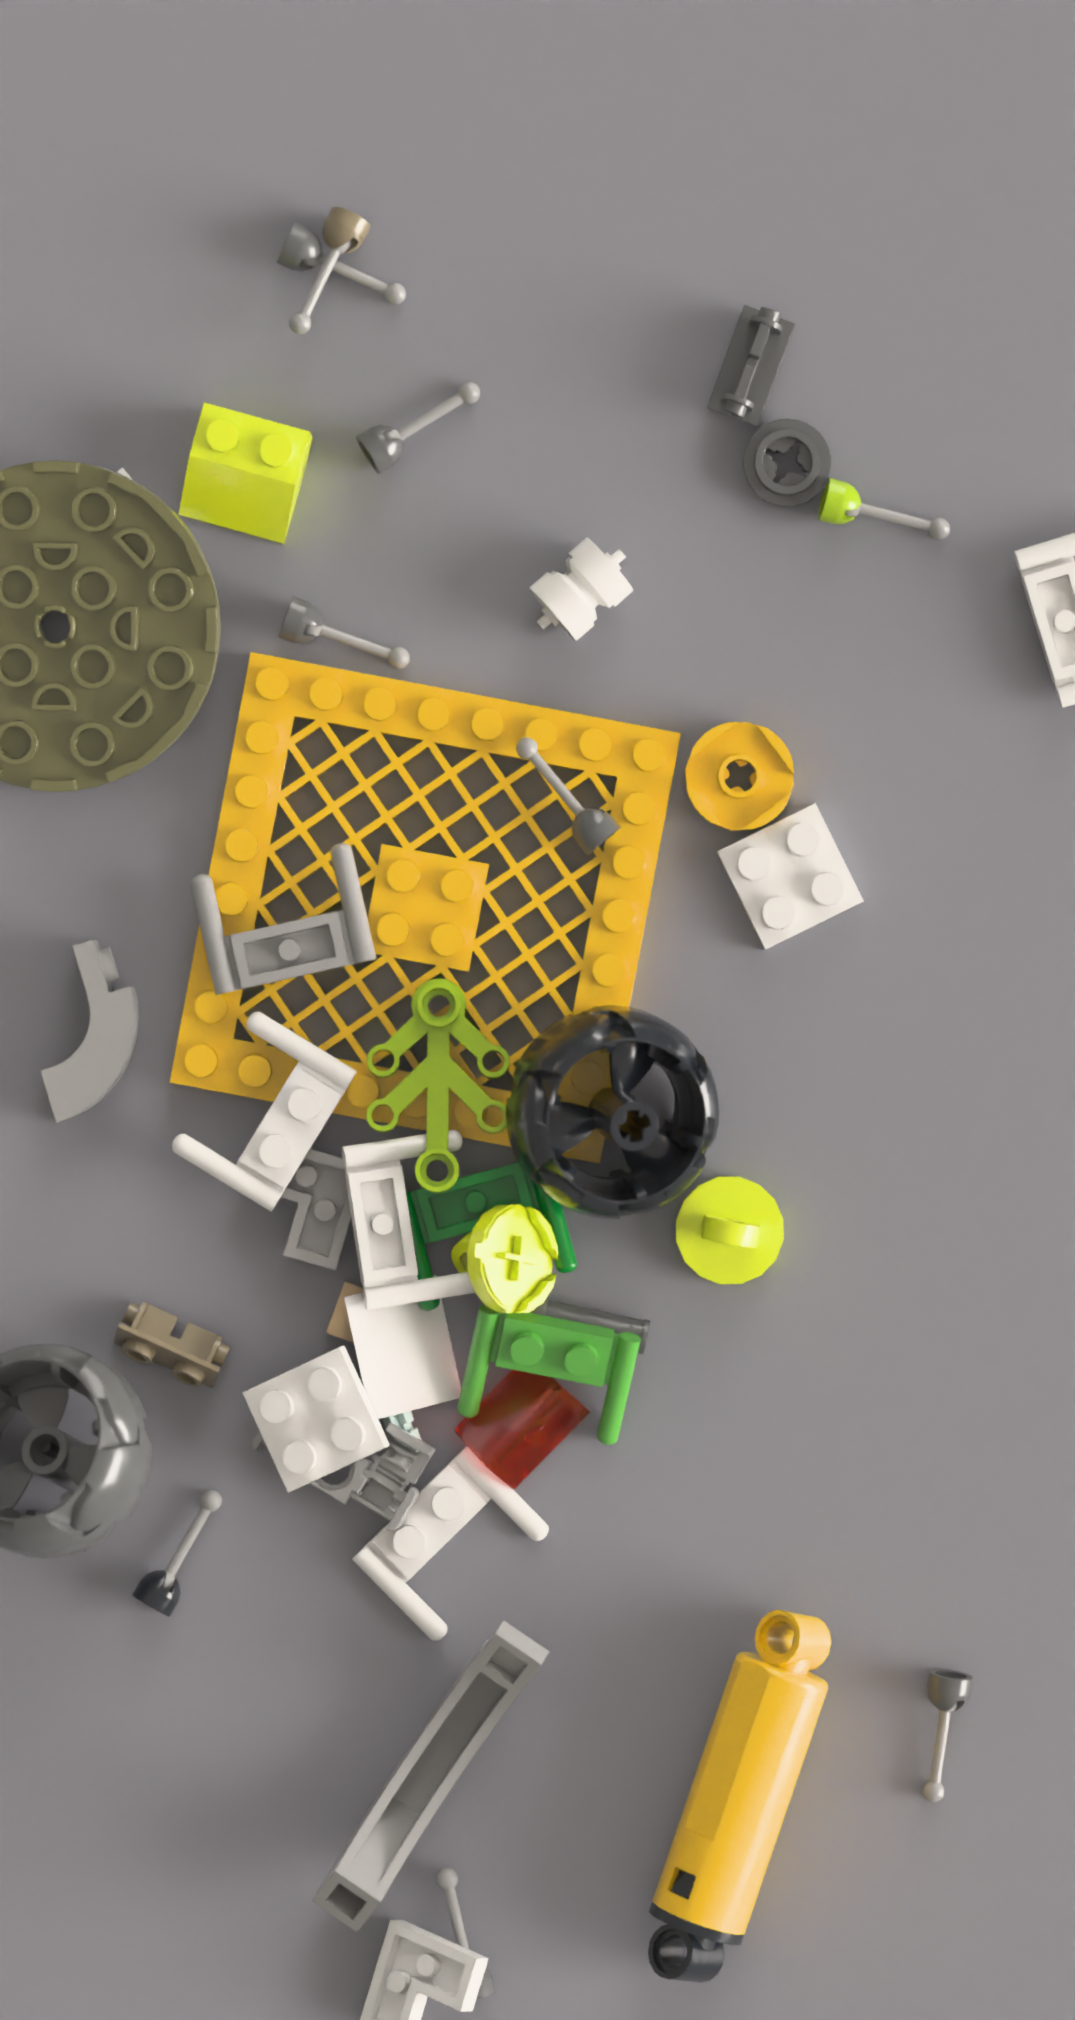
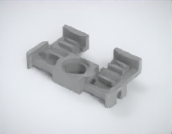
M389 1423L386 1428V1437L391 1440L389 1442L390 1446L386 1447L382 1456L375 1453L372 1460L365 1457L350 1464L348 1478L338 1485L328 1483L323 1477L310 1484L343 1504H349L351 1499H354L390 1521L386 1530L394 1531L400 1529L406 1519V1512L410 1507L414 1506L419 1497V1491L416 1487H411L407 1492L405 1491L406 1486L409 1482L412 1484L417 1482L436 1449L399 1426ZM258 1430L253 1438L252 1446L255 1450L261 1451L263 1446H266L260 1430Z

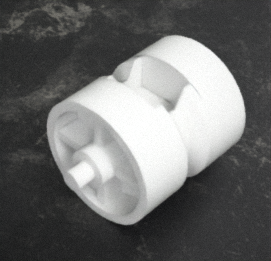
M588 537L568 553L569 557L565 560L567 566L565 574L555 571L551 573L546 572L529 587V590L544 607L541 610L544 615L536 621L539 626L544 630L551 623L555 627L559 624L575 642L594 626L593 622L597 619L595 607L599 604L608 608L611 606L616 607L634 591L619 571L621 569L619 563L626 558L622 551L618 549L612 555L608 552L604 554Z

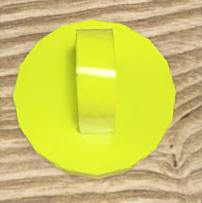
M717 1176L698 1185L683 1200L675 1220L676 1243L684 1261L700 1277L718 1284H743L761 1276L776 1261L784 1241L783 1217L775 1199L758 1183L740 1176Z
M520 1204L496 1205L483 1213L472 1229V1232L466 1233L453 1247L451 1258L459 1273L468 1272L474 1292L486 1307L499 1313H527L543 1304L554 1287L557 1274H551L553 1260H558V1245L551 1225L540 1211L532 1207H524Z

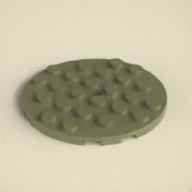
M56 460L33 461L0 470V780L12 785L29 788L30 790L47 792L76 791L117 781L148 765L171 747L192 722L209 691L218 660L221 635L219 601L209 564L198 542L179 516L157 495L122 474L81 462ZM54 610L66 614L70 623L68 638L59 643L52 642L46 638L42 630L43 619Z

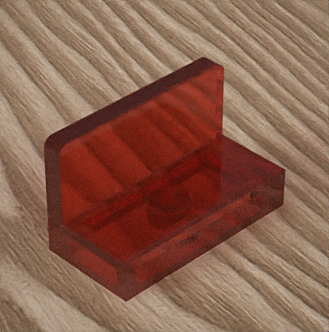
M511 1370L481 1401L478 1414L472 1418H465L455 1428V1433L491 1472L515 1490L590 1411L555 1378Z

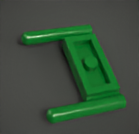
M518 1162L459 1177L455 1185L443 1193H432L424 1188L406 1192L418 1280L434 1277L425 1244L472 1232V1229L483 1213L496 1205L520 1204L524 1207H532L540 1211L551 1225L558 1245V1260H554L556 1269L561 1273H570L577 1267V1260L562 1205L542 1191L526 1175ZM440 1299L418 1302V1305L422 1310L431 1311L439 1306Z

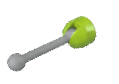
M828 478L825 484L818 510L819 521L831 524H846L852 521L858 514L929 531L930 535L938 540L946 538L950 532V525L944 518H935L930 521L862 503L855 487L844 481Z

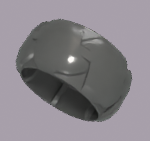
M48 1343L26 1345L5 1351L0 1354V1439L8 1423L18 1410L23 1412L33 1431L24 1440L22 1461L0 1467V1547L33 1558H56L87 1550L108 1537L116 1520H123L131 1515L146 1488L152 1464V1445L144 1424V1420L148 1419L145 1409L133 1387L118 1371L98 1358L74 1347ZM69 1389L85 1396L95 1406L97 1419L92 1423V1432L98 1437V1442L95 1445H87L57 1429L68 1402ZM33 1473L68 1490L61 1496V1504L37 1516L22 1514L13 1509L21 1499Z

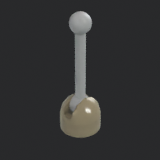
M332 207L324 222L322 234L330 250L300 312L293 314L289 320V327L296 334H304L310 329L311 320L309 316L339 254H348L356 251L364 243L371 228L370 224L350 210Z

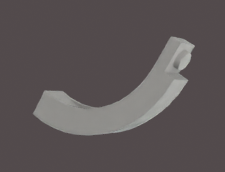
M504 1620L489 1640L486 1639L396 1766L312 1899L313 1903L354 1931H359L381 1903L411 1850L466 1766L516 1697L541 1667L549 1653L548 1650Z

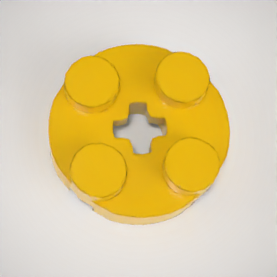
M728 722L706 732L692 748L685 767L686 791L695 810L709 823L729 831L753 830L772 821L787 805L794 785L793 760L784 742L768 728L749 722ZM734 761L739 767L750 764L754 770V773L749 777L752 787L745 792L739 786L730 789L725 783V780L730 776L726 766Z

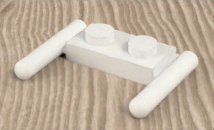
M1075 533L1014 551L1015 561L1022 577V584L1061 708L1075 704V561L1073 557L1075 556Z
M254 1012L247 1019V1029L299 1062L236 1164L187 1134H179L172 1142V1150L175 1154L272 1212L357 1071L263 1013Z
M449 1130L448 1151H458L462 1147V1136L457 1130ZM427 1134L342 1147V1158L346 1171V1185L366 1310L475 1293L468 1272L419 1280L417 1277V1262L400 1160L416 1158L426 1151Z
M469 1444L419 1491V1497L414 1506L410 1507L406 1512V1519L400 1529L394 1531L386 1530L390 1523L389 1521L352 1558L432 1641H438L446 1635L447 1625L406 1582L460 1531L490 1499L533 1541L544 1539L549 1532L547 1523Z

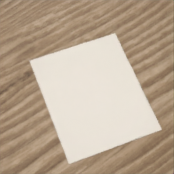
M363 1293L344 1297L363 1387L378 1419L455 1400L460 1397L461 1386L441 1298L437 1308L425 1311L419 1307L418 1302L366 1310Z

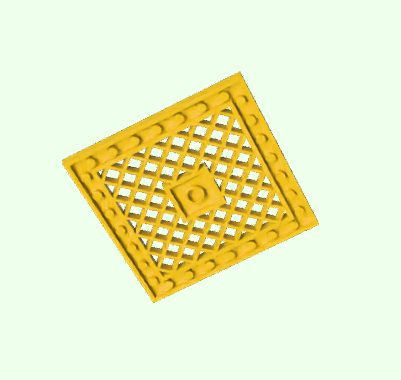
M251 652L209 870L224 934L229 936L255 930L259 912L269 926L277 925L266 905L289 889L292 890L307 912L300 919L321 915L341 901L338 892L316 908H313L298 886L299 882L323 867L338 889L334 869L329 863L332 861L330 851L324 855L307 831L333 813L349 837L342 843H347L351 847L355 845L371 869L359 878L360 887L375 878L368 913V923L375 954L382 956L359 972L356 971L353 965L344 966L351 978L325 994L312 974L304 975L303 977L318 997V1000L294 1016L277 991L297 977L277 981L273 984H263L265 989L242 1005L244 989L215 995L199 923L169 1083L274 1102L299 1061L275 1046L267 1045L269 1044L268 1042L250 1032L246 1027L248 1019L246 1012L269 996L287 1020L282 1026L287 1029L292 1028L297 1035L312 1043L299 1023L321 1007H325L340 1029V1032L318 1046V1048L327 1051L346 1038L361 1062L336 1058L355 1069L357 1073L332 1113L366 1119L367 1108L373 1101L384 1099L411 1072L397 1070L394 1075L388 1078L374 1076L367 1066V1054L353 1035V1032L378 1016L392 1037L397 1032V1029L384 1011L407 995L413 998L419 986L440 973L443 974L446 980L455 983L462 990L466 999L467 1011L480 1028L479 1032L492 1045L501 1046L491 1031L516 1014L533 1039L539 1036V1032L524 1012V1009L547 993L551 995L564 1016L577 1015L597 1006L619 1005L630 1007L681 733ZM295 717L314 721L292 736ZM328 723L366 730L368 732L346 747H343ZM322 728L337 750V753L312 769L296 744ZM382 734L422 742L400 757H397ZM524 737H529L536 741L538 745L537 752L547 765L583 771L566 783V788L571 791L587 779H590L606 802L599 809H603L606 812L610 811V815L621 827L605 841L603 851L600 847L592 851L596 857L572 874L554 850V848L573 836L572 827L549 842L532 817L556 800H558L572 822L575 820L574 813L542 775L541 777L552 794L528 810L511 787V784L536 768L529 759L521 758L516 752L517 742ZM375 738L391 763L365 779L349 755ZM436 744L476 752L451 768ZM429 748L445 773L419 789L403 765ZM290 750L305 772V775L282 790ZM489 754L530 762L505 778ZM482 758L499 783L473 800L457 775ZM343 760L359 785L334 801L318 776ZM397 770L413 795L387 811L371 787ZM597 774L617 778L613 797ZM451 780L467 805L441 822L425 796ZM309 782H312L327 806L302 823L286 798ZM504 790L520 815L495 832L479 809V806ZM365 791L381 816L355 833L339 808ZM419 802L435 827L409 843L393 818ZM280 804L295 828L272 843ZM472 812L489 837L463 854L447 828ZM526 822L542 847L517 864L501 841V838ZM384 824H387L403 848L382 844L377 865L361 840ZM438 834H441L456 858L417 851L416 849ZM301 835L317 860L292 877L276 854V851ZM494 843L510 869L486 885L489 864L470 861V859ZM548 854L564 879L541 895H538L522 870ZM270 858L285 882L262 897L268 860ZM600 864L592 905L576 880ZM513 876H516L532 901L509 917H506L490 892ZM567 886H570L586 911L563 927H560L544 902ZM484 897L500 923L476 939ZM537 907L554 933L531 949H528L512 924ZM590 918L582 960L565 934ZM506 929L522 955L496 971L480 946ZM559 939L576 965L550 981L534 958V955ZM474 951L490 974V977L465 993L448 968L469 972ZM395 958L435 965V967L411 983ZM527 961L544 987L518 1003L502 980V977ZM388 962L405 988L379 1005L362 979ZM580 971L572 1013L555 988ZM493 983H496L512 1008L486 1025L470 999ZM356 984L373 1010L347 1026L331 1001ZM450 1005L435 1013L434 1016L442 1017L446 1015ZM238 1019L254 1042L235 1039ZM450 1040L449 1057L453 1058L457 1065L492 1100H498L506 1106V1101L510 1098L511 1091L483 1086L482 1084L490 1079L483 1075L476 1078L460 1055L466 1048L461 1043L455 1047ZM533 1041L509 1057L510 1065L508 1071L512 1077L516 1069L513 1063L522 1057ZM409 1049L404 1053L412 1068L415 1069L420 1063L412 1051ZM380 1051L373 1057L374 1067L380 1071L389 1070L390 1068L375 1064L391 1053ZM595 1051L581 1058L572 1066L559 1084L558 1094L561 1095L560 1101L588 1107L596 1093L602 1089L612 1087L609 1053L602 1054L599 1051ZM499 1053L497 1055L502 1062L490 1069V1072H497L504 1066V1059ZM427 1088L399 1115L398 1126L427 1131ZM449 1088V1130H457L462 1138L511 1147L507 1127L497 1134H489L481 1130L477 1124L476 1115ZM379 1106L372 1113L373 1121L387 1124L391 1123L394 1116L393 1111L387 1106ZM488 1107L482 1114L483 1122L490 1127L500 1125L504 1118L502 1111L497 1107ZM594 1130L583 1141L569 1151L562 1153V1155L567 1158L600 1164L605 1137Z

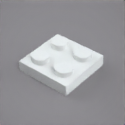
M816 803L717 851L764 950L864 902Z
M345 1346L338 1347L243 1392L244 1398L288 1493L390 1446Z

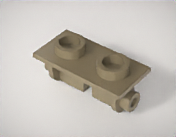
M144 1301L141 1306L131 1302L122 1322L131 1325V1327L120 1322L113 1344L122 1347L121 1352L133 1361L141 1364H150L153 1361L171 1369L172 1376L184 1384L193 1387H200L201 1384L213 1388L220 1367L212 1363L222 1367L231 1348L221 1343L223 1337L188 1322L181 1338L177 1339L171 1336L178 1317Z

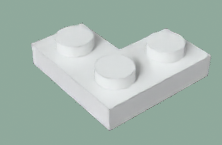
M390 1920L360 2020H421L427 1997L460 2012L473 2011L489 1958L404 1920Z

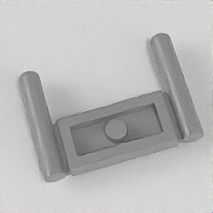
M338 843L330 851L343 907L341 911L225 936L212 878L209 875L200 874L191 880V888L215 995L376 959L353 851L349 844Z

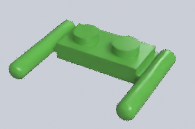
M485 1304L480 1305L457 1410L460 1415L466 1418H472L478 1414L489 1362H495L497 1367L599 1387L607 1384L608 1387L598 1426L597 1439L602 1444L612 1445L617 1442L641 1338L631 1332L618 1334L614 1333V1329L529 1312L499 1313L486 1307Z

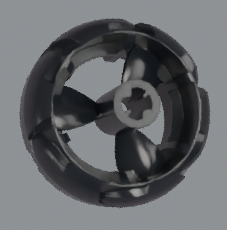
M619 1005L597 1006L577 1015H567L545 1029L533 1040L520 1058L513 1074L511 1096L506 1101V1124L509 1141L513 1153L526 1175L548 1196L566 1208L583 1215L603 1219H620L621 1216L644 1214L664 1206L682 1194L704 1168L706 1163L705 1153L716 1138L719 1122L718 1095L712 1072L705 1058L698 1052L690 1039L679 1029L655 1015L633 1007ZM595 1051H599L602 1054L609 1053L612 1087L602 1089L596 1093L588 1107L575 1103L561 1102V1095L556 1093V1090L571 1067L581 1058ZM653 1063L664 1070L674 1091L672 1119H665L662 1126L663 1129L668 1131L667 1134L658 1131L659 1120L654 1109L630 1094L651 1069ZM596 1130L622 1148L631 1172L626 1173L622 1169L610 1171L609 1177L590 1175L578 1170L562 1153L575 1147L591 1132Z

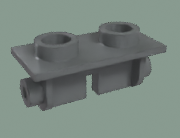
M744 305L707 408L758 427L796 323L780 318L781 314L775 310L761 307L758 310Z

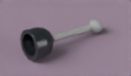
M207 1490L202 1494L200 1498L202 1507L167 1568L147 1573L140 1580L132 1594L139 1601L166 1616H171L181 1594L180 1585L175 1574L210 1513L218 1510L222 1504V1497L215 1490Z

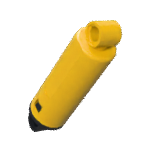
M783 1610L769 1612L761 1619L756 1628L755 1645L759 1654L740 1652L734 1660L649 1909L651 1915L666 1923V1925L661 1926L654 1932L648 1948L649 1963L654 1972L661 1978L701 1983L710 1981L719 1973L723 1965L725 1955L723 1944L741 1945L828 1690V1684L824 1679L809 1672V1670L818 1668L826 1660L831 1646L830 1631L826 1624L817 1617Z

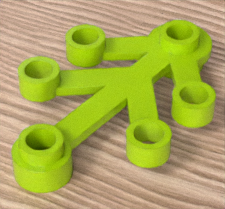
M432 979L419 986L414 993L411 1004L413 1016L385 1044H378L369 1051L367 1066L376 1077H391L399 1068L400 1057L428 1033L427 1057L384 1099H377L368 1106L366 1119L368 1125L374 1131L379 1133L390 1132L397 1126L399 1115L427 1088L426 1151L419 1156L416 1162L415 1175L418 1183L425 1190L432 1193H443L451 1189L459 1177L458 1161L448 1151L449 1088L476 1115L477 1124L481 1130L489 1134H497L507 1127L505 1104L498 1100H492L449 1057L450 1034L477 1058L479 1072L488 1079H498L504 1076L509 1069L510 1058L504 1048L492 1045L465 1017L466 999L462 990L449 980ZM435 997H443L449 1002L450 1009L442 1017H436L429 1012L428 1004ZM380 1051L391 1053L394 1057L393 1066L386 1071L376 1069L373 1065V1057L376 1053ZM490 1052H497L504 1059V1066L497 1072H490L483 1066V1058ZM379 1106H387L393 1111V1120L386 1126L377 1125L372 1119L374 1109ZM488 1107L499 1108L504 1116L502 1123L496 1127L487 1126L482 1119L484 1110ZM434 1161H441L448 1168L447 1177L439 1182L429 1179L426 1173L428 1165Z

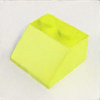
M204 402L189 454L178 515L285 544L313 443L311 432Z

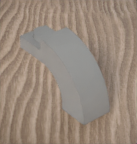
M94 939L72 946L90 1007V1022L87 1034L80 1047L68 1059L58 1065L40 1070L56 1123L73 1118L102 1100L125 1072L136 1045L139 1029V1009L135 986H128L113 991L110 981L119 979L110 947L101 950L98 940Z

